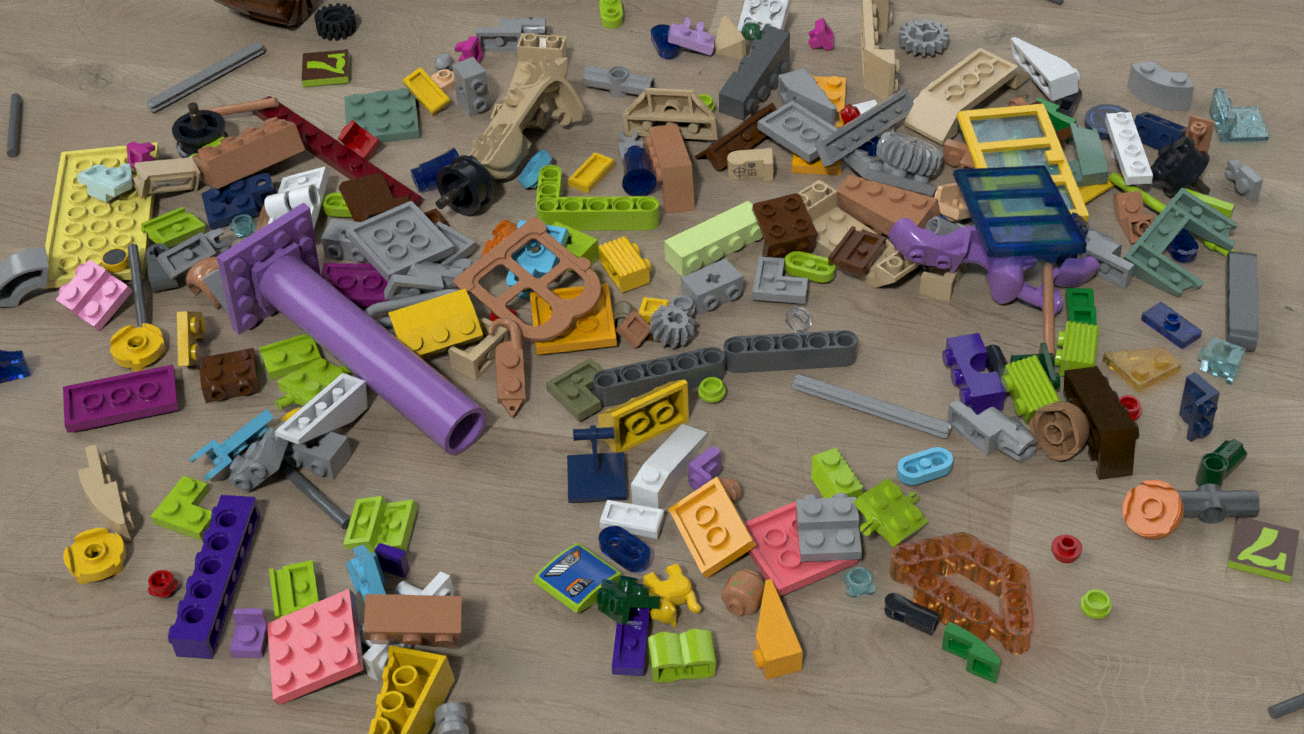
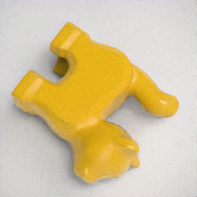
M677 563L666 567L665 571L670 575L667 580L660 581L654 572L643 576V584L650 586V591L660 596L659 609H651V618L663 624H670L674 628L677 624L676 605L687 603L691 612L697 614L701 611V606L697 603L691 583L683 575Z

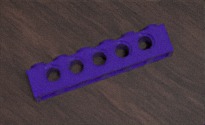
M221 495L217 506H214L212 509L210 527L204 532L201 552H198L195 557V569L192 576H189L187 579L186 594L184 599L180 600L178 604L176 622L174 625H171L168 633V641L172 644L176 657L213 659L261 516L255 497Z

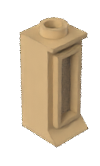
M192 157L136 162L135 168L140 177H134L132 182L141 199L146 194L192 189L197 192L199 181L202 180V173Z

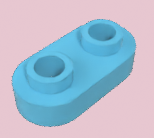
M546 149L536 153L518 177V182L524 188L536 187L538 185L540 169L552 164L550 162L552 156Z
M934 447L903 457L898 462L897 476L901 482L907 485H918L945 476L952 470L953 456L945 448Z

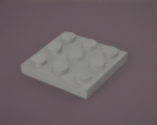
M412 201L346 228V237L387 282H389L392 274H408L413 263L422 264L424 261L433 263L454 253V245Z

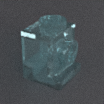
M1213 337L1208 347L1203 345L1199 353L1198 361L1202 362L1200 370L1227 379L1226 384L1232 385L1241 368L1246 348Z

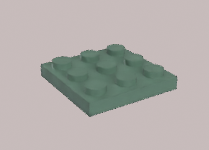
M400 88L398 90L344 96L346 125L353 120L382 143L420 138L416 99L408 89Z

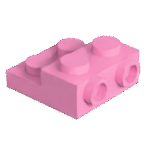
M89 259L86 264H81L77 267L75 271L76 276L69 284H64L60 287L59 296L56 300L67 310L100 331L133 290Z

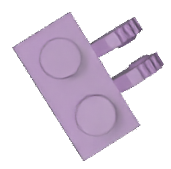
M685 17L683 24L676 25L671 23L668 42L710 56L712 55L714 37L703 31V22L699 21L696 24L695 30L689 29L691 18Z

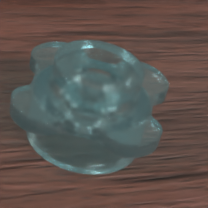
M246 214L236 216L229 225V229L235 232L236 238L248 237L254 233L256 224H253L251 216Z
M856 567L842 575V581L847 586V596L855 598L860 595H872L875 593L876 586L871 582L872 574L870 571L862 567Z

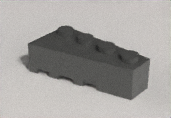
M765 24L761 30L763 33L760 40L755 39L751 45L753 50L749 57L744 56L742 58L738 73L733 72L719 92L720 113L744 121L750 113L755 111L758 104L766 99L768 93L777 87L778 75L790 72V32Z

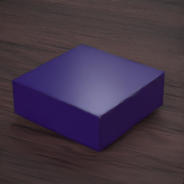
M379 543L374 551L382 571L405 578L410 570L406 551Z

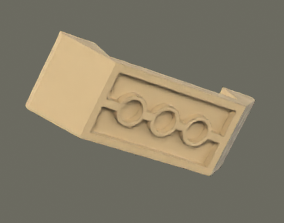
M862 0L860 40L863 88L885 100L892 96L893 93L898 92V78H894L895 73H899V59H895L894 49H879L878 32H887L888 23H892V9L889 10V4H893L894 0Z
M522 33L517 45L518 64L509 89L517 87L529 76L525 65H532L529 61L530 58H536L539 62H545L546 64L547 62L544 60L546 55L551 56L553 60L564 58L567 37ZM508 89V92H507V94H506V97H509L510 94H511V92L509 91V89ZM545 100L541 103L525 128L545 130L551 112ZM495 104L490 118L491 122L503 104Z
M978 48L921 90L904 121V125L943 145L947 139H951L958 132L959 122L956 116L958 112L971 110L1003 84L1014 89L1018 88L1030 78V74L1019 66L982 48Z
M820 179L798 193L817 231L814 247L829 257L852 226L856 227L855 230L860 232L866 230L875 233L838 208L837 191ZM886 240V246L863 276L854 275L871 287L877 288L896 282L921 264L904 259V256L893 244Z

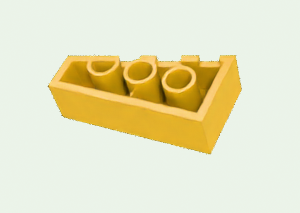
M390 645L387 654L389 657L388 665L384 667L382 675L383 685L381 694L377 695L375 703L377 710L375 718L371 720L368 734H428L435 721L434 711L444 703L455 681L447 656Z

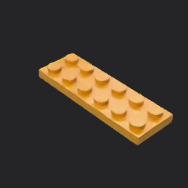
M813 76L816 84L825 91L826 97L837 108L835 127L839 129L844 126L840 111L845 107L846 77ZM793 152L792 173L841 175L842 158L824 167L820 157L808 162Z

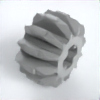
M672 303L667 307L660 305L650 318L649 333L654 334V341L662 342V347L666 344L670 345L672 349L677 347V345L684 347L687 341L693 337L695 319L691 318V311L682 310V305L678 308L674 307Z

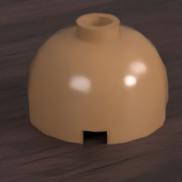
M1056 401L1038 408L1029 424L1030 432L1038 439L1036 443L1038 450L1042 448L1048 453L1046 455L1048 458L1059 461L1076 455L1086 445L1090 434V425L1085 413L1073 403Z

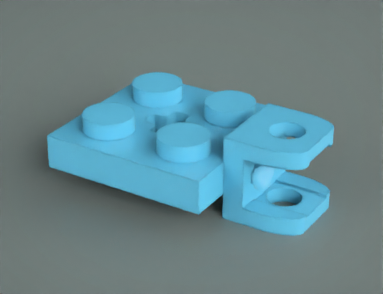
M520 220L517 229L527 221ZM546 225L547 233L565 247L569 236L567 228ZM537 240L530 241L511 257L535 278L544 276L560 260ZM540 245L541 250L539 252L533 253L531 251L532 248ZM509 270L506 282L509 287H512L519 281V278ZM533 290L522 291L516 297L530 299V292H533Z
M266 409L220 445L213 439L189 458L190 462L193 463L206 454L215 465L212 470L203 476L206 481L232 462L230 458L237 455L249 443L269 429L267 423L274 417Z
M364 544L352 548L355 558L346 561L345 565L356 593H361L364 603L365 594H385L383 584L386 582L376 553H370Z

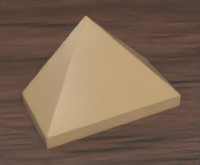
M727 15L722 16L712 53L742 59L746 56V39Z

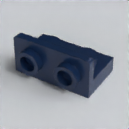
M1149 112L1137 114L1134 120L1141 143L1158 150L1164 145H1172L1180 138L1186 136L1187 127Z
M1196 372L1186 377L1179 411L1182 419L1189 424L1187 439L1190 442L1199 437H1206L1213 430V422L1218 409L1217 404L1220 395L1218 390Z

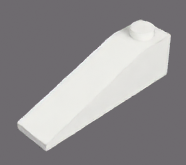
M1011 38L1013 59L1024 71L1030 74V78L1051 101L1078 92L1080 76L1076 68L1073 69L1067 61L1021 39Z
M342 373L275 430V436L301 444L353 422L368 408L366 381Z
M681 424L643 464L632 481V504L663 509L687 471L688 463L694 459L706 440L707 432Z

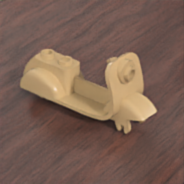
M546 55L544 60L547 64L539 62L536 58H530L529 61L532 65H525L529 76L517 87L509 89L511 92L510 96L503 98V106L485 132L476 135L479 141H472L474 148L468 156L476 157L494 180L511 178L515 174L516 167L520 161L528 155L531 142L522 132L544 100L552 113V117L560 121L559 125L561 127L569 125L570 122L580 121L585 117V109L577 93L566 80L568 57L553 60L551 56Z

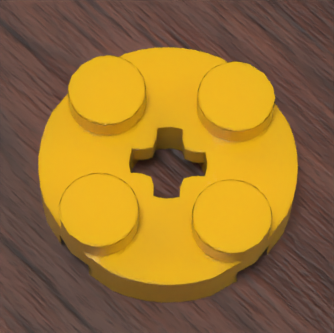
M141 323L142 327L134 328L132 324L123 327L112 336L110 340L111 348L109 349L112 359L116 364L138 372L144 370L147 365L155 362L166 352L162 333L158 327L152 324Z
M93 528L81 532L74 537L75 542L70 548L67 545L64 550L63 560L66 568L79 584L100 581L110 576L118 575L124 569L123 562L126 559L124 542L119 534L116 532L115 534L109 533L105 528ZM98 551L100 555L91 558L93 556V553Z

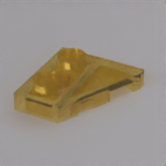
M1164 347L1110 351L1104 353L1102 360L1137 393L1179 373L1182 367V363Z

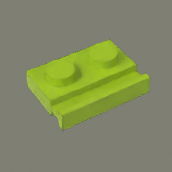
M184 207L141 223V232L148 233V237L153 242L165 244L168 248L178 245L201 232L204 234L206 225L192 213L185 212Z
M306 333L259 347L270 380L286 376L321 358L315 341Z
M313 560L285 565L280 570L274 571V568L269 569L276 619L319 602Z

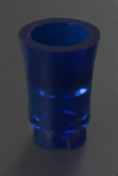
M638 145L629 147L623 158L624 175L622 187L630 196H647L654 191L657 184L656 177L651 168L649 155L645 148H640Z
M454 147L442 155L419 164L418 167L410 170L412 180L418 192L437 187L436 176L438 171L444 166L450 165L459 156Z

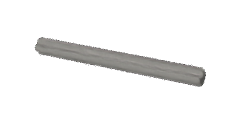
M256 41L146 101L148 109L154 113L263 54L262 44Z
M796 374L792 382V388L944 439L948 438L951 432L952 424L950 422L815 378Z

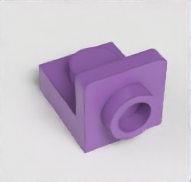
M711 446L688 463V483L694 490L715 478L721 471V451Z
M256 608L234 609L233 618L236 627L230 647L232 658H263L268 638V620L265 611Z

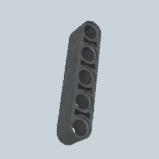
M1229 251L1225 267V347L1227 349L1255 352L1258 341L1257 254Z
M849 330L734 336L726 339L723 345L725 369L731 373L847 367L856 362L858 337Z
M707 347L601 370L593 377L594 395L601 401V406L610 407L623 404L632 398L643 395L671 381L685 379L688 382V389L699 387L701 382L708 377H716L722 381L725 377V354L720 348Z

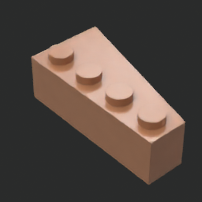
M678 125L649 127V136L645 137L646 150L649 151L650 162L652 161L653 172H655L656 181L659 184L665 214L695 210L692 163Z
M848 175L836 190L840 209L863 225L873 227L874 232L879 235L884 233L888 236L895 222L903 218H909L917 227L925 229L928 220L934 216L941 217L937 198L857 176Z

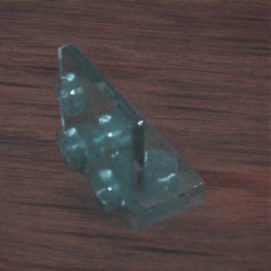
M1214 88L1209 113L1212 121H1215L1214 127L1220 142H1255L1269 139V133L1258 106L1232 107L1231 99L1227 97L1225 89Z

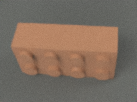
M277 117L265 120L263 122L264 125L259 128L255 126L244 129L242 135L238 137L229 136L220 140L221 144L215 147L209 145L200 148L198 154L192 156L202 173V182L219 189L305 151L295 123L285 121V119H277Z

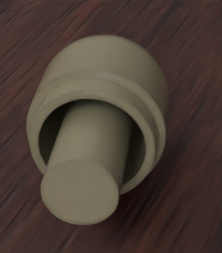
M620 301L614 306L613 319L616 327L634 310L630 302Z

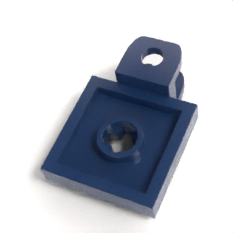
M263 173L251 178L239 179L219 189L212 188L201 194L208 224L211 230H215L259 214L262 206L265 205V198L278 192L273 187L270 174Z

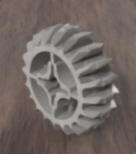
M886 132L882 134L877 144V156L882 161L904 171L932 176L936 175L943 162L944 154L939 148L908 135Z

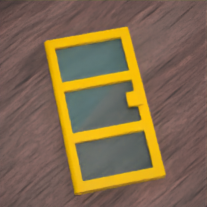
M1044 104L966 110L957 113L958 122L996 228L999 223L1004 225V231L1013 230L1020 225H1025L1028 228L1067 225L1072 212L1077 213L1088 222L1089 213Z

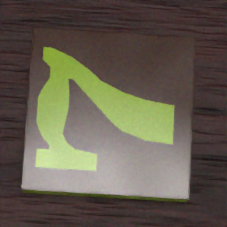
M348 49L303 53L301 80L303 87L349 83Z
M1237 516L1227 567L1290 583L1299 530Z

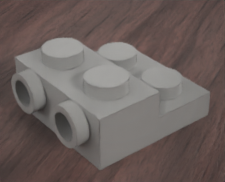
M283 421L275 428H269L264 437L260 440L255 439L250 444L246 453L242 456L237 455L233 459L229 467L232 470L228 479L230 484L247 494L279 470L288 440L275 436V430L286 421Z
M837 493L832 498L819 499L818 496L809 494L802 499L796 500V524L800 562L861 559L858 508L853 504L856 497H849L845 493Z

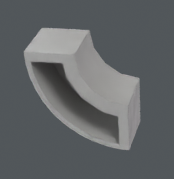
M1155 61L1131 64L1127 88L1135 97L1161 109L1176 111L1190 109L1194 86L1186 73L1167 71L1159 67Z
M46 247L28 248L11 255L0 263V307H18L20 299L26 293L37 288L47 287L49 265Z

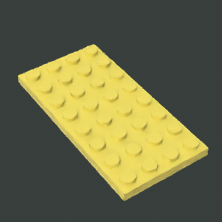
M158 142L151 143L155 145V151L150 152V155L155 157L157 161L159 160L160 148ZM126 145L61 152L45 243L49 265L47 287L41 289L59 288L64 284H69L76 276L75 271L77 267L81 264H86L89 259L104 268L101 258L106 251L121 248L128 254V246L130 244L138 245L142 279H145L147 268L146 250L149 247L150 238L148 233L141 232V223L152 219L155 193L146 194L141 199L132 182V189L104 202L88 195L87 186L79 183L77 180V174L94 165H105L106 168H121V164H128ZM131 168L132 179L140 177L138 172ZM130 262L122 271L109 272L120 281L132 280Z

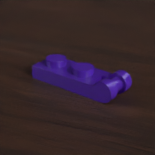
M630 607L629 615L635 616H629L627 625L617 623L612 659V675L644 676L651 608Z

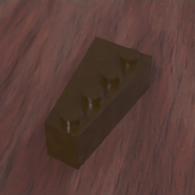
M1098 366L1065 370L1063 395L1066 402L1078 406L1085 413L1089 421L1090 434L1087 442L1090 449H1088L1087 453L1091 461H1097L1098 463L1096 469L1098 480L1132 476L1136 439H1139L1138 424L1132 421L1127 407L1121 404L1117 392L1112 390L1108 378L1103 376Z

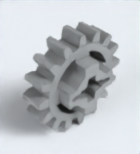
M923 18L922 21L913 19V23L907 21L906 25L901 26L899 31L900 46L905 47L906 52L912 50L913 55L922 54V56H925L926 53H930L933 56L935 51L941 53L943 48H947V43L949 42L948 28L942 27V22L934 23L935 19L926 20V18Z

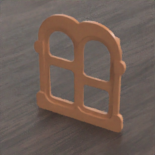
M537 217L528 220L454 279V284L459 290L466 289L468 294L471 293L497 317L509 318L519 325L521 337L534 343L550 340L564 333L572 324L573 318L583 316L594 308L601 295V284L598 276L591 269L590 261L584 257L577 258L547 233L546 225ZM532 240H537L560 259L559 264L541 278L533 277L511 258ZM503 265L516 275L519 281L501 296L493 297L479 285V282L497 267ZM573 270L585 281V289L581 295L574 299H561L547 288L551 282L565 271ZM529 288L552 307V315L546 323L540 326H528L506 308L507 303Z

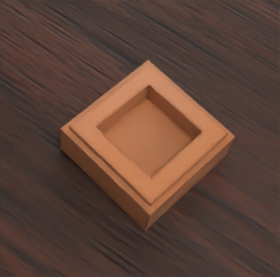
M633 310L617 327L616 331L635 349L649 334L650 325Z

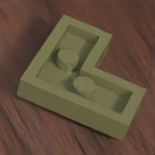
M589 358L546 382V389L580 422L601 409V401L590 390L594 388V375L603 369L594 360Z

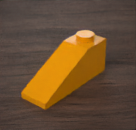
M772 579L765 581L756 633V650H752L755 667L762 669L766 680L801 671L803 651Z

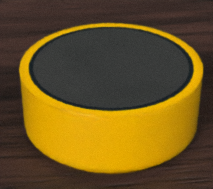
M121 248L110 249L101 258L105 270L109 272L122 271L129 265L128 254Z

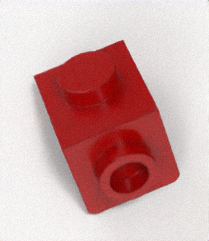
M353 120L342 129L338 137L346 147L367 161L382 143Z

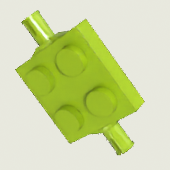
M324 358L314 360L309 365L277 380L279 390L286 395L274 401L275 406L278 410H282L291 404L305 406L342 373L348 375L352 372L343 365L341 367L334 366Z
M889 478L861 494L853 502L867 520V522L860 526L861 532L866 530L863 535L868 536L876 531L893 548L922 529L928 523V520L922 515L921 510L914 505L919 501L918 495L912 498L916 492H910L905 496L900 487Z

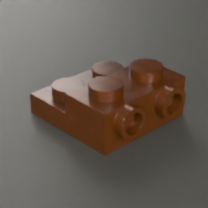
M254 348L200 358V382L206 403L260 393Z

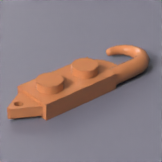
M499 318L489 326V335H493L497 327L505 326L510 330L511 341L503 342L495 349L497 404H501L513 419L521 404L526 401L521 331L515 321L509 318Z

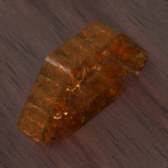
M966 532L901 543L892 548L889 568L890 577L897 583L908 584L913 587V603L915 602L941 614L940 622L947 626L949 622L956 624L983 642L992 636L1000 641L1004 649L1011 654L1018 655L1028 651L1034 622L1030 575L1024 565ZM960 574L999 598L1000 616L994 613L993 608L988 603L944 576Z

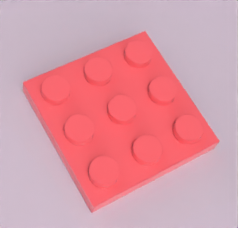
M796 501L744 522L757 545L747 553L766 580L772 579L779 597L858 563V559L800 562L796 524Z
M350 589L267 623L272 696L278 705L364 670L356 598Z

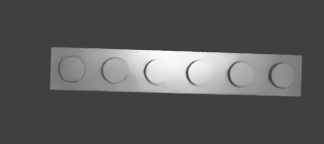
M908 88L899 90L816 142L814 145L823 166L835 163L908 116L914 105Z

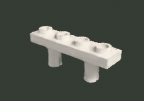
M1131 112L1106 114L1105 123L1113 144L1111 157L1118 160L1126 185L1134 184L1138 187V184H1151L1153 174Z
M441 571L424 590L416 588L405 581L400 582L395 589V595L455 596L451 577ZM364 623L359 626L361 643L370 647L362 656L367 674L378 681L383 675L384 667L388 665L389 657L387 654L389 646L409 649L412 645L392 642L382 645L372 644L370 640H364Z

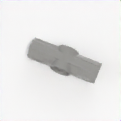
M586 66L583 85L609 90L610 94L614 97H625L628 94L639 96L646 88H655V78L629 73V70L623 66H615L610 68V70Z

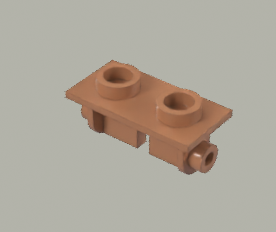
M1190 115L1186 137H1191L1195 141L1194 147L1199 151H1205L1208 154L1215 121Z

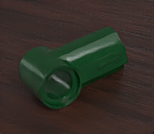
M1236 439L1231 441L1225 440L1214 452L1203 455L1196 475V484L1199 487L1204 484H1216L1221 488L1224 479L1247 457V451L1244 449L1243 443Z

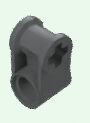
M161 243L151 245L146 250L149 269L148 276L153 293L179 287L178 278L176 277L171 280L157 260L158 255L169 250L165 244Z

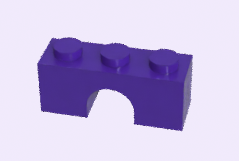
M979 333L947 338L946 350L942 351L944 365L950 368L953 385L958 386L960 401L967 407H970L976 415L991 407L1003 411L1006 391L997 371L981 373L985 371L987 350Z

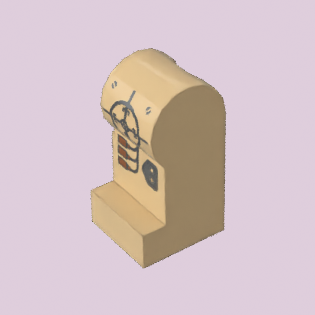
M772 148L731 152L727 157L728 176L735 180H741L746 177H763L764 181H773Z

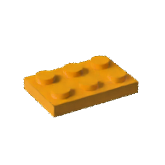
M718 477L710 480L668 508L697 566L706 578L757 546L726 488Z

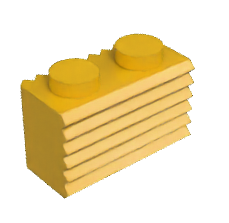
M623 236L598 246L600 265H602L621 293L650 283L649 273H652L651 264L647 258L643 259L640 256V250L636 243L631 244L628 238Z

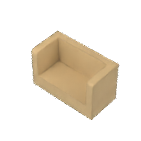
M967 263L960 264L954 273H949V269L932 266L929 273L923 272L921 275L919 294L950 302L966 270Z
M484 317L479 321L483 333L482 340L473 342L464 352L454 346L448 350L451 368L474 380H477L495 363L496 347L503 342L509 341L508 329L502 326L497 327L493 335H489V326L492 321Z

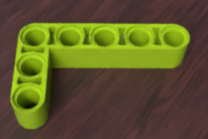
M546 165L540 169L536 213L537 218L546 225L552 226L555 222H559L577 231L653 230L660 225L659 201L654 197H563L562 171L560 167Z

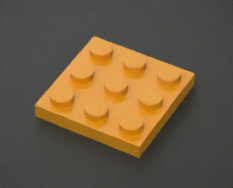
M608 283L601 284V295L594 308L583 316L573 318L572 324L564 333L550 340L535 342L536 355L617 346ZM585 286L551 289L550 291L561 299L569 300L581 295ZM534 291L530 292L533 326H540L551 318L552 307Z

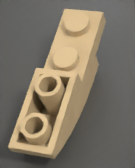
M97 444L85 447L89 467L77 471L92 511L109 532L119 534L125 543L132 542L130 530L135 527L131 513L125 510L130 508L126 491L120 492L117 482H112L111 475L106 474L105 471L110 470L106 454L100 455Z

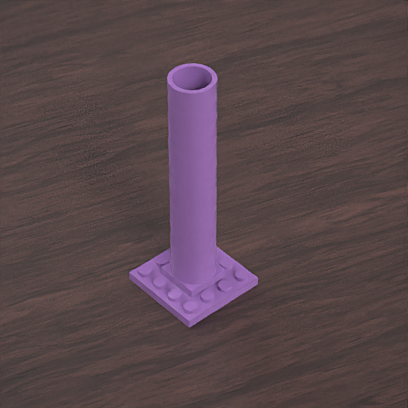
M305 203L298 205L217 256L232 330L238 335L254 327L255 324L278 310L356 377L366 381V385L446 453L451 455L459 454L468 449L480 436L486 425L487 414L485 410L321 276L311 210Z

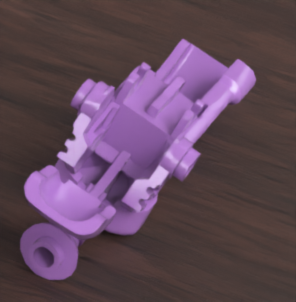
M909 218L900 219L892 226L888 237L893 246L904 256V259L921 265L949 269V273H954L962 263L979 264L987 270L985 278L989 281L992 298L997 303L1006 304L1018 297L1043 310V283L1039 288H1036L1024 282V272L1033 268L1038 262L1035 259V253H1033L1032 233L1027 226L1020 225L1015 227L1010 233L1009 241L1005 238L1004 225L999 223L997 231H993L989 228L988 220L983 222L981 228L967 225L966 228L960 227L944 236L936 235L931 230L917 227ZM1092 256L1080 259H1066L1060 268L1055 267L1053 269L1054 285L1059 287H1075L1084 284L1097 272L1099 262ZM1054 289L1055 316L1056 312H1060L1063 304V298L1060 297L1059 289Z

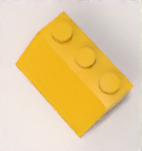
M466 289L388 312L396 338L422 359L448 351L452 346L457 348L482 340L483 338L475 309Z
M685 379L671 381L599 414V428L614 426V439H604L613 452H625L681 424L689 422L688 382Z

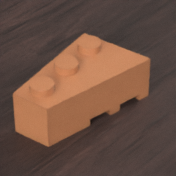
M365 594L364 640H370V643L379 645L392 642L406 645L458 649L461 636L462 596Z

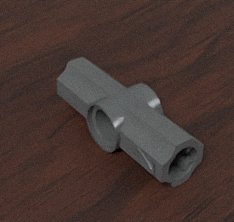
M1204 484L1198 487L1196 491H1177L1184 504L1183 517H1200L1201 521L1209 524L1221 522L1226 517H1258L1260 511V498L1258 491L1255 490L1222 491L1220 486L1216 484Z

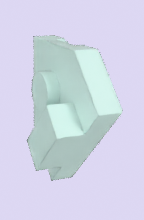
M121 164V168H106L105 165H94L77 174V180L79 183L87 186L88 195L107 202L132 189L131 164Z

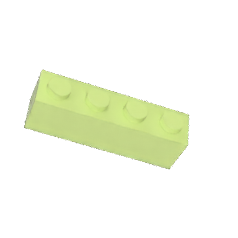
M746 201L665 240V260L683 277L763 238V235L752 212L753 205Z

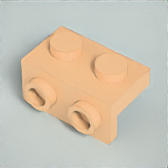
M965 180L938 187L934 198L938 199L940 213L946 215V219L960 222L965 218H976L978 215L988 213V203L969 196L972 186L971 181Z

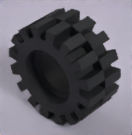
M336 3V6L328 4L329 7L323 6L322 10H317L314 19L317 33L322 39L325 40L327 38L328 41H332L335 38V41H339V38H342L344 40L347 39L346 36L351 37L353 35L352 32H356L355 13L351 6L347 7V4L340 6V3Z

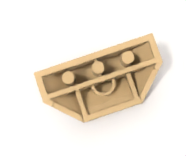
M646 88L622 114L625 136H633V131L636 130L638 136L648 137L649 127L677 124L683 139L718 140L719 138L717 117L694 90Z

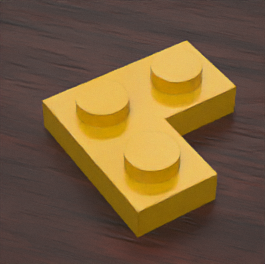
M177 312L178 366L196 365V360H199L200 348L196 344V339H203V333L206 332V319L202 317V312Z

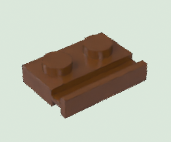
M852 226L829 255L828 265L836 264L839 265V269L863 276L886 246V237L866 230L860 232L855 230L856 227Z

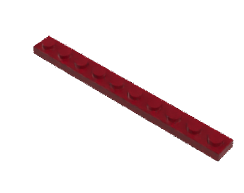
M278 102V107L252 111L255 116L263 121L277 117V119H285V121L295 123L305 150L351 180L380 173L383 175L394 199L408 196L409 200L417 207L423 204L422 197L280 102Z

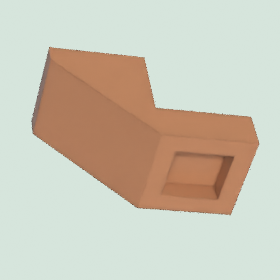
M947 139L944 143L942 164L959 168L958 182L965 180L972 183L980 182L967 144Z
M1141 190L1115 194L1113 198L1117 221L1129 243H1136L1153 223V214L1145 215Z

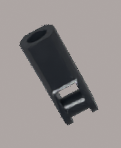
M1078 88L1077 93L1062 98L1059 103V113L1072 118L1082 97L1081 89Z
M998 345L986 346V368L989 373L997 371L1001 380L1005 366L1008 363Z
M890 593L885 597L884 612L888 618L905 623L932 636L940 623L941 614L915 602L913 603L898 593Z

